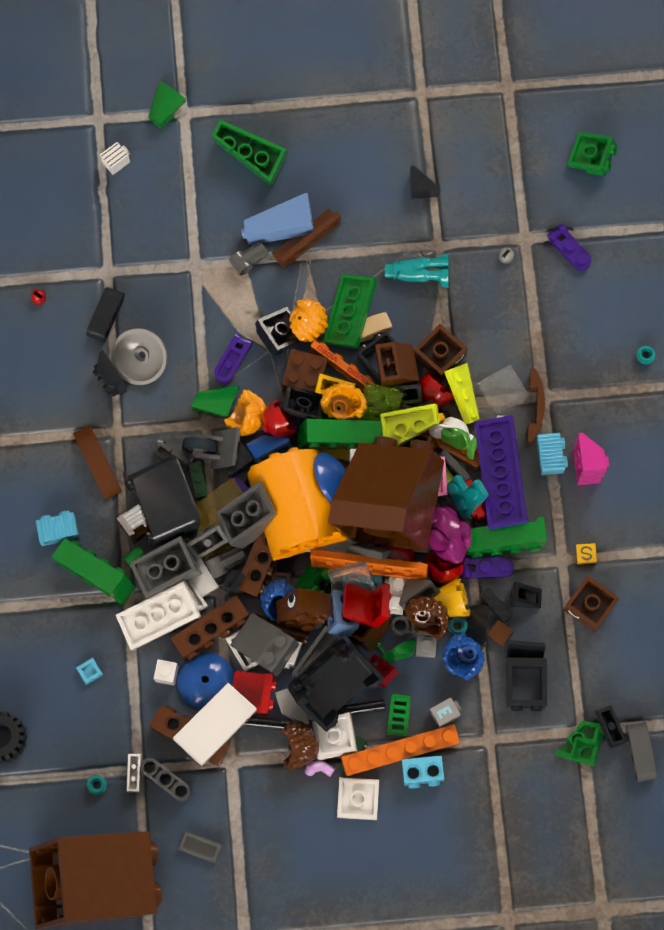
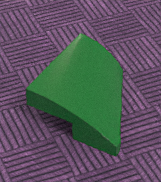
M161 81L158 84L148 119L162 130L174 118V113L186 102V99Z
M235 385L197 392L191 406L192 410L228 419L233 403H235L239 386Z
M581 721L576 731L567 738V743L561 750L557 749L555 755L574 762L595 766L604 736L600 724Z

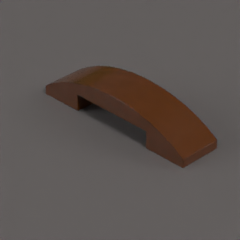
M531 368L529 392H536L535 424H528L526 447H531L535 441L545 410L543 385L539 374L534 368Z
M89 425L74 432L73 435L104 500L121 493L122 490L91 426Z

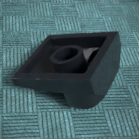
M288 307L257 319L255 322L258 336L267 350L274 355H279L285 349L301 342L290 328L291 322L289 318L291 312Z
M103 350L100 351L98 363L93 366L95 369L92 371L98 381L100 379L105 385L102 387L108 396L112 395L115 397L118 394H124L127 392L124 380Z
M288 385L283 400L282 412L304 420L320 419L322 395Z

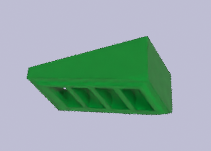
M391 694L387 735L407 737L411 696ZM394 702H406V706L395 705ZM394 709L404 710L405 714L393 713ZM393 717H394V718H402V719H404V722L392 721V720H393ZM392 725L404 728L403 730L392 729Z

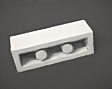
M128 754V793H140L141 754Z

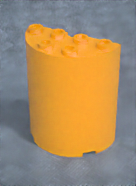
M295 447L283 454L273 453L268 456V459L252 465L247 474L251 487L259 481L263 483L277 513L264 530L273 561L305 553L310 549H319L348 540L347 536L328 523L332 503L322 492L315 475L314 458L317 454L321 453L317 449L299 450Z

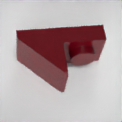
M375 654L369 659L384 676L385 679L381 682L380 686L385 688L399 673L398 670Z

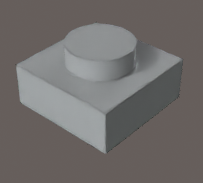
M417 636L416 657L435 658L437 640L433 637Z

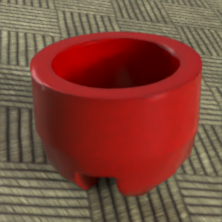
M35 289L31 293L32 302L35 305L44 304L46 301L45 292ZM35 294H39L40 296H42V298L40 299Z

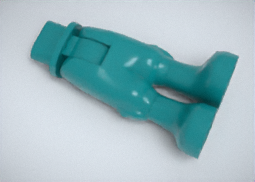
M449 253L432 259L419 257L385 263V278L396 280L397 277V280L421 283L436 280L439 281L443 288H449ZM428 268H440L441 270H431V271H429V270H426V269H428Z

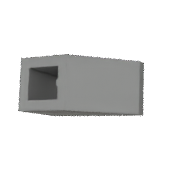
M288 689L275 692L282 715L291 720L303 721L306 725L310 726L309 720H312V718L296 704Z

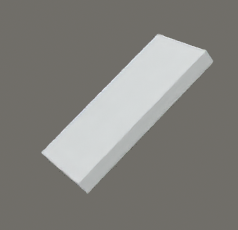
M182 581L116 614V617L130 650H135L201 617L186 581Z
M227 683L173 737V740L203 766L257 711V708Z

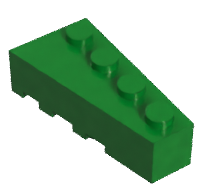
M219 120L212 134V138L217 145L269 186L273 187L288 157L287 149L223 120Z
M306 419L297 427V448L299 450L357 449L359 442L373 444L375 436H382L381 421Z
M544 516L537 517V522L528 521L526 524L489 530L488 526L471 528L472 545L467 551V556L481 558L484 554L500 556L503 552L518 554L522 550H530V552L540 551L541 548H544L547 541Z
M64 538L51 558L75 576H81V579L92 587L96 585V588L107 597L112 596L118 604L123 606L136 588L125 576L127 573L119 567L116 569L111 567L112 564L105 558L101 560L96 558L97 554L90 549L83 550L81 548L82 545L72 539L70 542Z

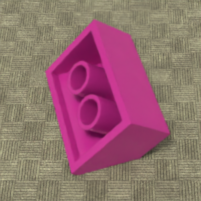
M578 433L573 446L577 485L598 484L601 482L602 477H604L605 472H607V467H609L608 456H605L604 449L583 433Z

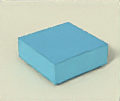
M93 658L76 667L86 685L103 676Z

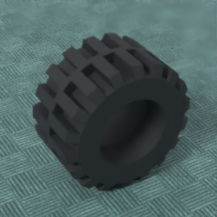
M0 711V727L5 726L10 729L11 740L5 747L0 748V764L2 762L9 763L11 759H17L16 756L23 753L22 748L26 747L27 744L25 742V739H27L25 727L14 715L5 711L4 713Z

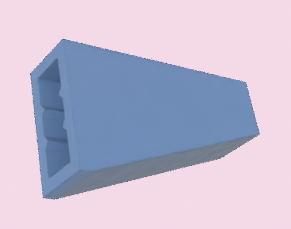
M308 193L299 195L245 219L244 228H241L243 239H247L248 245H254L259 241L266 243L309 235L314 231Z

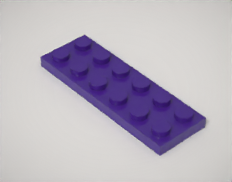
M513 415L475 422L482 482L489 494L485 499L489 530L528 523Z

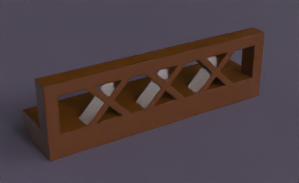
M328 208L313 220V232L306 236L289 239L274 251L272 256L285 269L341 224V215L338 212L334 214Z

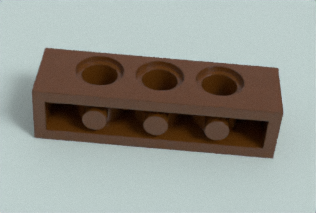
M264 531L253 544L242 574L246 577L242 581V585L237 589L256 598H260L263 589L267 585L265 584L267 578H271L275 570L273 566L275 561L272 560ZM263 553L268 554V561L260 563V555ZM256 571L261 572L260 580L253 581L252 574Z
M235 595L170 639L184 661L187 659L191 660L193 657L198 656V652L203 648L209 649L215 645V640L218 638H226L232 633V629L237 626L238 628L242 627L250 616ZM227 614L233 616V620L230 623L222 621L223 617ZM210 625L217 627L216 632L213 634L206 632L207 627ZM193 636L200 637V642L196 645L190 643V639Z
M161 705L149 727L175 742L173 737L192 718L187 715L181 717L176 714L177 710L167 705L165 708ZM172 720H177L179 722L178 728L170 729L168 727L169 723ZM226 742L208 762L219 767L230 748V744Z

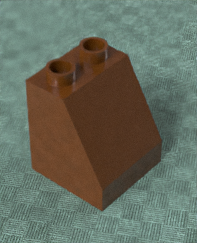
M375 436L373 444L359 442L332 499L328 523L353 542L427 551L444 460L433 451L434 445L423 440H411L410 448L397 446V440L385 436Z
M150 832L58 837L29 848L35 930L135 919L157 914V907L162 902V889L158 882H154L153 866L158 862V848L155 842H150Z

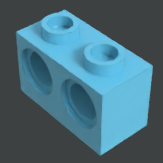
M442 756L402 760L404 786H409V789L420 788V784L427 783L429 787L439 786L440 782H444ZM430 767H436L439 774L432 777L428 774L427 770ZM410 769H416L419 776L411 779L407 772Z

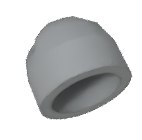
M504 247L500 250L499 260L502 263H510L513 260L514 252L511 248ZM508 251L509 253L504 258L503 255Z

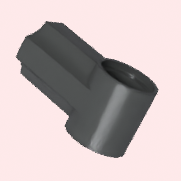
M259 241L245 251H238L233 254L229 262L237 273L242 276L248 273L253 268V265L269 256L265 246Z
M234 547L222 554H216L205 560L213 578L220 577L226 574L229 569L247 561L243 550L238 547Z

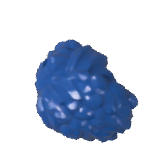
M285 578L275 580L266 585L261 594V606L265 616L269 617L271 621L275 620L277 622L276 602L295 589L291 584L286 583Z
M460 632L457 635H453L444 644L442 658L448 672L468 680L482 670L485 653L481 650L479 643L467 637L466 633Z

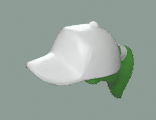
M448 417L442 424L429 429L431 436L441 439L444 443H449L456 449H466L467 457L472 461L474 460V453L478 444L477 438L469 434V430L463 421Z

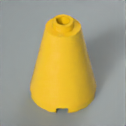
M461 578L438 588L441 593L434 597V599L442 601L443 605L446 606L449 617L470 616V609L466 610L465 607L469 602L463 583H460Z

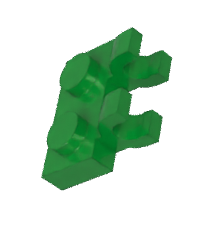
M310 562L294 588L325 593L319 590L320 588L318 587L321 580L323 579L333 584L336 577L330 574L329 569L311 567Z

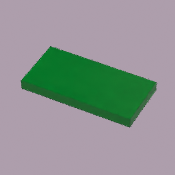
M341 275L328 320V327L322 341L324 344L352 349L359 348L377 284L375 277Z

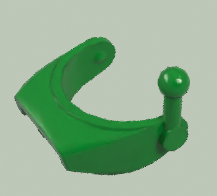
M414 639L404 641L386 653L382 648L381 642L377 643L376 648L380 650L384 661L391 662L413 656L415 654L414 647L416 642Z

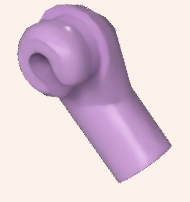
M316 760L306 765L305 773L308 776H313L315 772L322 771L331 777L335 768L323 760Z

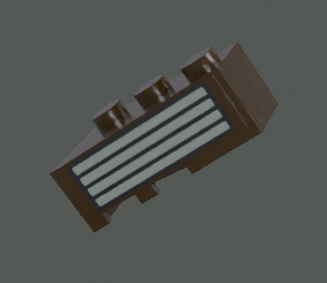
M140 503L116 518L121 529L133 544H136L145 537L148 524Z

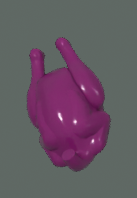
M436 505L428 545L439 558L455 564L462 563L469 547L472 545L471 527L468 523L461 521L456 511L452 508L437 507Z

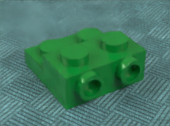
M578 132L567 165L570 168L586 170L588 174L605 176L606 172H610L612 168L611 158L612 155L615 156L617 154L618 146L611 136Z

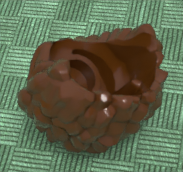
M428 596L411 599L404 610L409 621L414 624L418 632L431 634L435 640L444 637L448 628L449 615L442 601H437Z
M295 720L284 726L280 732L286 734V738L289 739L288 748L290 750L289 756L284 760V767L294 770L308 765L312 760H315L319 753V743L316 741L315 734L310 726L306 725L303 721Z

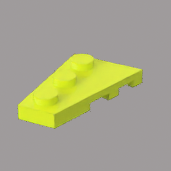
M468 363L445 371L444 373L463 422L467 425L479 420Z
M437 404L380 414L383 436L397 440V446L440 424Z

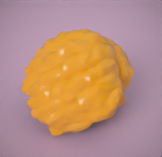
M313 299L296 301L297 306L294 307L289 318L291 322L290 328L300 341L313 343L314 340H318L321 334L325 333V329L328 327L326 309L321 306L320 302H316Z
M344 382L324 389L320 405L323 412L329 418H335L336 420H359L367 408V401L360 389L355 388L353 384L350 385Z
M245 389L240 395L241 398L237 401L234 412L228 419H224L228 429L240 428V437L254 434L261 428V424L264 423L262 414L266 408L261 397Z

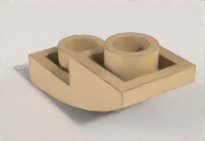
M386 312L370 316L366 319L360 342L373 340L376 334L392 331V324Z

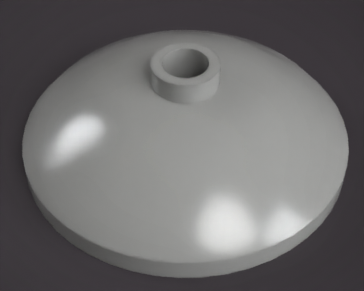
M135 328L124 332L116 339L112 347L111 359L112 364L122 379L131 384L146 385L158 379L164 372L167 365V351L164 343L155 333L146 329ZM141 351L145 353V357L140 355Z

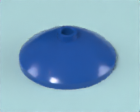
M321 452L314 458V471L322 492L332 503V499L347 469L332 455Z
M200 653L191 660L188 659L180 668L177 676V688L182 700L191 708L200 711L227 683L232 686L233 668L227 660L214 653ZM208 677L209 681L207 683H203L202 678Z

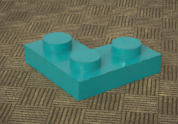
M456 475L447 484V491L462 518H468L489 496L481 480H474L467 487L462 476Z

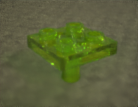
M366 383L363 394L367 401V408L359 420L381 421V417L377 418L375 414L380 416L383 413L399 411L403 391Z

